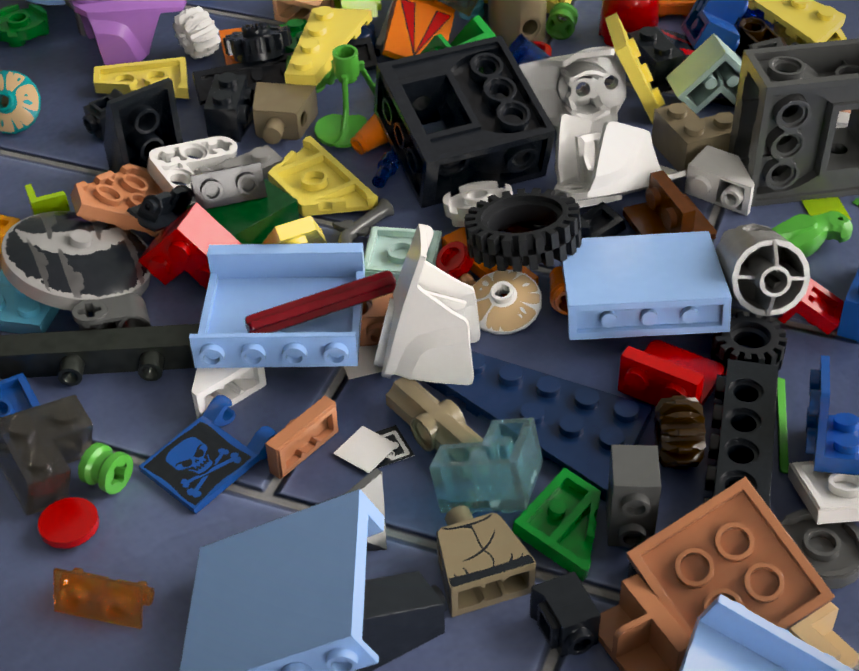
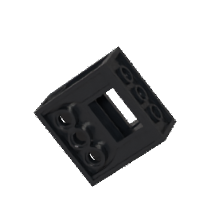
M501 35L377 64L374 112L421 208L443 203L445 194L451 192V197L460 193L459 187L465 184L479 181H497L498 188L505 187V183L512 185L546 176L556 129ZM441 121L445 128L442 131L426 134L422 125Z

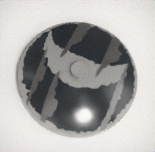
M75 211L45 212L20 220L6 232L1 244L0 264L7 280L29 298L63 310L72 311L75 305L85 300L110 298L126 293H134L141 296L148 288L152 275L146 267L138 262L148 246L132 230H122L113 224L84 220L80 216H76Z

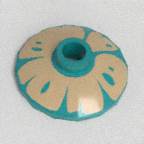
M2 70L0 71V132L17 134L28 130L36 122L41 109V97L37 86L28 76L18 71ZM4 96H7L9 100L7 107H3L1 103Z

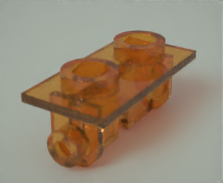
M77 567L72 571L59 568L53 570L54 611L137 629L142 628L143 605L150 606L155 595L154 588L148 587L146 581L140 580L136 583L121 579H109L106 576L86 573L82 568Z

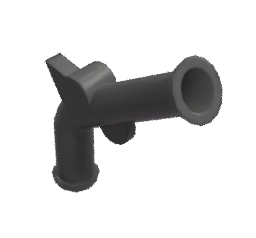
M381 198L376 207L355 222L352 220L332 222L333 228L341 232L338 237V243H353L352 241L357 237L368 235L370 233L369 228L384 217L394 215V208L388 200Z

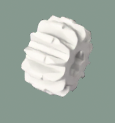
M200 6L181 11L179 15L174 17L173 28L176 31L175 36L180 42L179 45H182L185 53L190 54L193 59H201L212 55L214 51L219 49V43H221V38L218 35L219 29L214 24L215 20H212L209 13Z

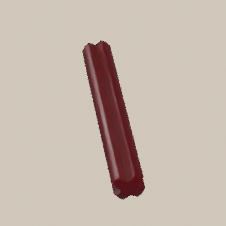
M385 270L247 315L245 317L247 332L274 333L394 293L396 287L395 277L390 271Z

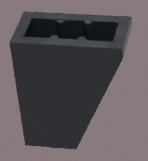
M419 571L365 580L362 640L379 656V661L377 664L356 671H373L445 633L444 611L448 608L446 599L439 587L435 584L430 586Z

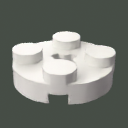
M479 181L459 187V194L451 197V192H448L444 195L443 206L445 215L452 220L453 226L465 227L464 217L465 214H469L468 210L471 207H477L476 203L480 200L488 202V197L491 195L501 198L502 192L510 191L511 195H513L512 187L505 183V189L498 188L497 181Z

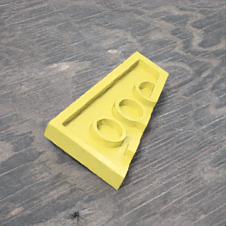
M814 0L748 1V8L751 10L760 9L764 12V19L772 24L779 22L787 28L785 32L793 39L800 37L807 43L826 42L844 25L846 18L845 14L836 11L833 7L820 4Z
M329 6L313 8L284 73L285 83L317 86L332 68L333 49L347 44L351 39L356 40L359 37L361 27L369 25L372 21L371 9H339Z

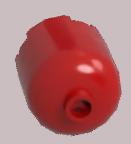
M602 0L599 35L604 37V43L613 46L605 18L616 12L626 33L640 30L643 27H658L659 0Z

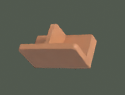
M638 573L623 580L621 583L619 605L600 613L598 641L621 671H679L690 637Z

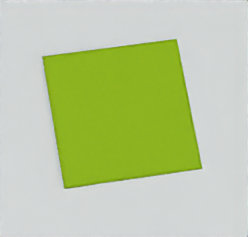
M839 197L801 200L810 216L829 211H838L851 220Z

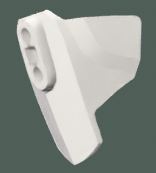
M614 46L591 47L573 54L519 64L520 69L556 132L560 114H568L600 123H605L606 121L618 122L617 112L627 97L626 72L615 53ZM613 75L614 80L612 84L605 85V79ZM585 82L586 85H582L580 89L576 90L579 83Z
M560 114L558 117L555 156L557 185L554 188L555 195L560 192L566 193L567 198L573 197L575 203H578L580 208L598 205L601 202L619 201L622 199V194L626 195L649 188L650 173L663 170L672 181L686 176V170L676 171L659 165L652 144L651 134L647 130L615 121L595 122L568 114Z
M418 224L403 263L393 298L389 300L374 365L383 367L381 376L389 379L395 374L410 380L471 385L474 380V370L470 343L479 341L481 335L475 290L472 286L457 280L426 261L434 232L431 226Z

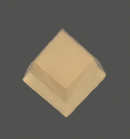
M828 602L789 629L793 636L819 651L833 656L847 667L852 669L858 664L859 654L833 631L839 608L832 602Z

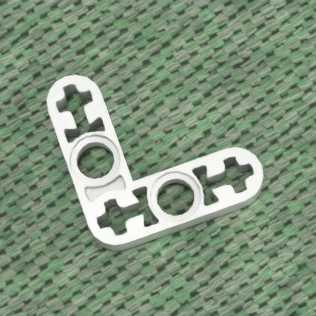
M215 136L155 148L149 152L147 171L163 192L168 191L170 193L172 189L179 186L172 182L184 183L191 189L190 175H195L192 171L198 170L202 166L210 168L222 163L226 159L235 158L238 145L228 137ZM187 156H194V157H197V158H199V159H193V158H189V157H187ZM194 197L192 198L190 205L195 203Z

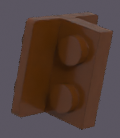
M663 170L650 173L649 188L645 192L646 202L623 208L622 215L637 235L709 231L711 239H716L717 231L691 199L677 188Z

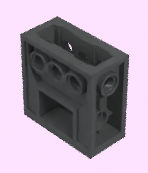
M859 38L743 50L728 152L739 156L755 184L751 207L799 202L809 199L859 195ZM851 110L848 126L836 128L839 111Z

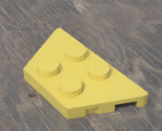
M311 136L303 139V148L296 153L291 150L281 163L276 164L268 171L269 182L297 200L298 211L303 217L372 210L378 205V196Z

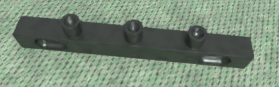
M200 324L0 335V378L6 379L20 373H24L26 378L58 376L59 381L64 385L75 386L81 383L84 374L138 371L142 379L156 381L161 378L163 370L195 368L189 336L190 334H198Z

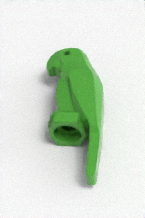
M829 211L813 216L798 214L772 228V230L799 248L807 258L814 254L825 240L833 239L839 241V243L849 240L852 235L853 225L850 219L840 212Z

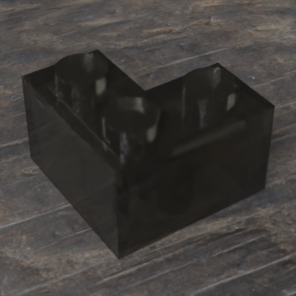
M75 394L0 417V467L26 516L45 510L50 504L69 497L71 469L68 463L80 460L84 452L91 446L93 423Z

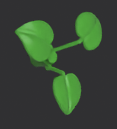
M344 44L333 49L332 68L316 86V93L324 90L326 84H334L336 79L342 83L343 115H326L316 122L314 128L315 136L321 143L337 148L352 147L350 139L367 122V119L362 115H349L348 84L354 83L360 72L374 96L376 81L373 83L366 71L364 61H359L357 48L353 45ZM292 56L287 57L286 69Z

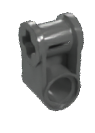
M126 293L98 300H85L75 305L72 309V317L78 323L79 330L151 326L144 299L134 293ZM89 311L92 312L93 317H89Z

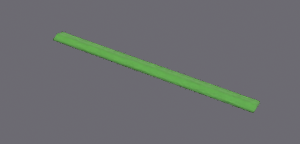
M778 377L780 472L788 474L785 379Z

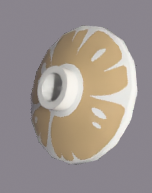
M497 270L484 275L473 285L477 300L480 329L482 331L495 335H509L526 329L536 320L542 308V293L536 281L525 273L513 272V270ZM501 294H508L504 297H499Z

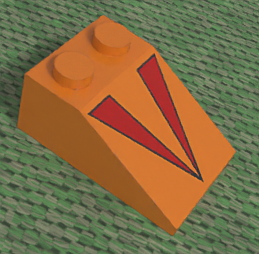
M393 0L382 55L393 59H400L420 54L434 36L442 34L448 42L455 15L456 0Z

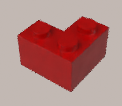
M196 202L154 238L138 262L146 267L164 285L168 284L185 270L207 290L210 277L207 257L209 245H235L241 243Z

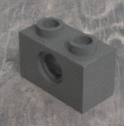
M611 444L606 495L608 546L635 548L655 535L661 493L658 446Z

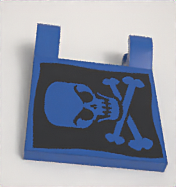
M225 395L216 396L201 417L139 466L143 474L194 514L202 510L258 461L267 459L265 443L277 434L272 428L263 426L254 434L246 447L226 433L220 427L230 424L235 419L236 414L234 410L229 408L232 405L231 399Z

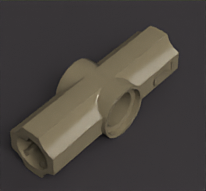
M401 377L393 382L391 389L386 393V405L410 425L415 440L424 450L429 452L434 449L438 450L463 474L475 476L485 469L487 462L492 458V446L466 425L463 413L450 399L438 401L415 380Z

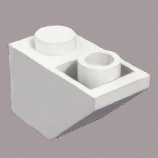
M707 145L688 164L684 193L747 216L751 210L755 184L739 156Z

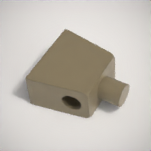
M257 82L253 102L256 136L263 138L269 144H277L281 139H301L318 115L316 86Z

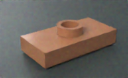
M327 396L322 397L300 416L292 419L285 428L265 443L270 473L281 479L338 433L335 401Z

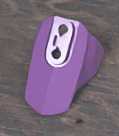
M68 0L73 10L80 14L87 37L89 39H96L104 65L141 62L150 53L151 43L160 14L181 12L187 0Z

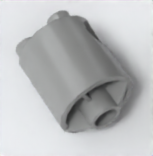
M755 223L740 225L734 229H728L722 234L720 242L716 247V253L730 294L740 305L754 314L773 316L783 314L799 303L806 294L810 282L809 263L799 248L768 226Z

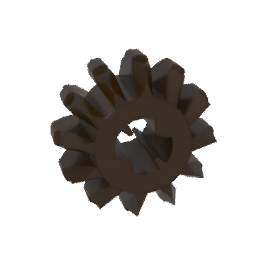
M685 395L661 398L655 408L654 418L655 446H658L659 462L663 467H673L674 469H687L688 467L698 466L704 458V448L706 447L705 417L703 416L702 405L696 397H686Z

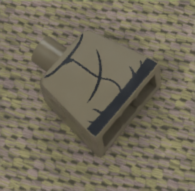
M457 506L447 512L445 515L447 526L437 531V557L451 617L531 593V586L535 585L536 562L499 514L489 513L474 518L467 506Z

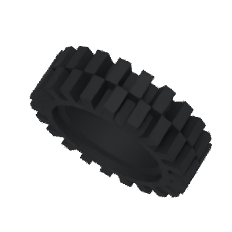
M525 188L517 189V194L511 195L510 191L502 192L501 198L491 195L488 197V202L480 200L476 203L477 207H471L468 210L469 214H465L464 217L469 255L478 264L484 262V267L489 269L497 265L498 271H506L509 266H513V272H522V266L529 265L530 271L538 270L539 263L550 267L554 265V259L560 262L566 260L567 254H575L577 252L576 247L580 248L582 244L579 204L575 203L573 197L567 198L566 193L560 192L555 195V190L547 189L543 194L541 193V188H533L531 193H525ZM520 225L547 226L524 233L500 232Z

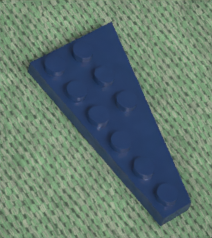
M471 351L474 380L471 385L424 381L443 395H453L464 402L466 410L476 417L482 414L493 421L496 430L541 460H552L562 468H567L601 491L600 499L606 502L611 444L638 445L652 415L653 406Z

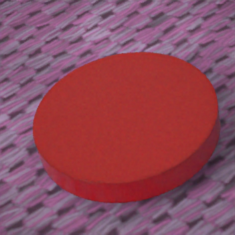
M80 497L63 498L50 504L38 519V530L42 540L47 545L60 549L73 548L85 543L96 533L99 526V516L96 507L89 500Z

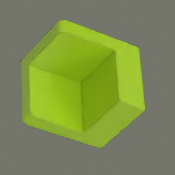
M32 184L24 185L32 215L52 211H70L68 199L64 191L36 197Z

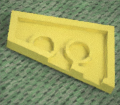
M185 57L94 67L93 83L96 93L110 94L113 89H117L125 95L163 79L170 78L173 82L175 98L189 99Z
M310 215L275 226L262 244L327 242L322 229Z

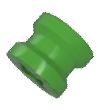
M566 2L555 4L551 8L546 21L547 33L558 40L568 39L573 34L578 21L576 8Z
M100 442L92 444L84 452L78 465V476L81 481L89 485L98 484L99 488L108 494L120 492L128 483L133 471V460L130 455L120 451L113 453L111 447Z

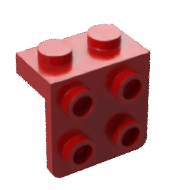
M661 340L651 341L644 351L628 345L621 354L618 391L654 406H657L661 398H671L673 395L696 397L703 406L715 389L717 374L724 375L725 368L721 363Z

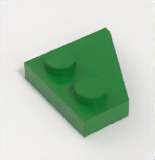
M564 467L514 521L512 531L516 536L567 571H574L577 577L584 581L588 576L591 566L590 558L592 543L595 537L596 515L599 509L601 491Z

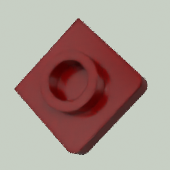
M810 278L807 292L795 307L780 314L778 320L785 324L795 313H798L808 323L829 335L838 327L844 301Z

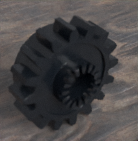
M268 22L255 23V26L253 24L242 26L241 32H233L231 35H226L223 38L226 54L228 56L234 55V60L242 63L277 58L284 55L286 47L291 46L292 43L290 27L280 25L270 27Z

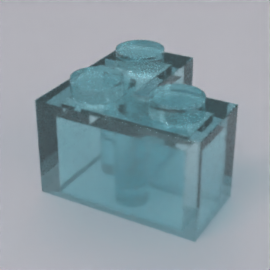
M534 417L492 420L483 442L440 445L429 468L441 513H447L457 506H467L472 514L481 511L513 513L518 510H527L543 464Z

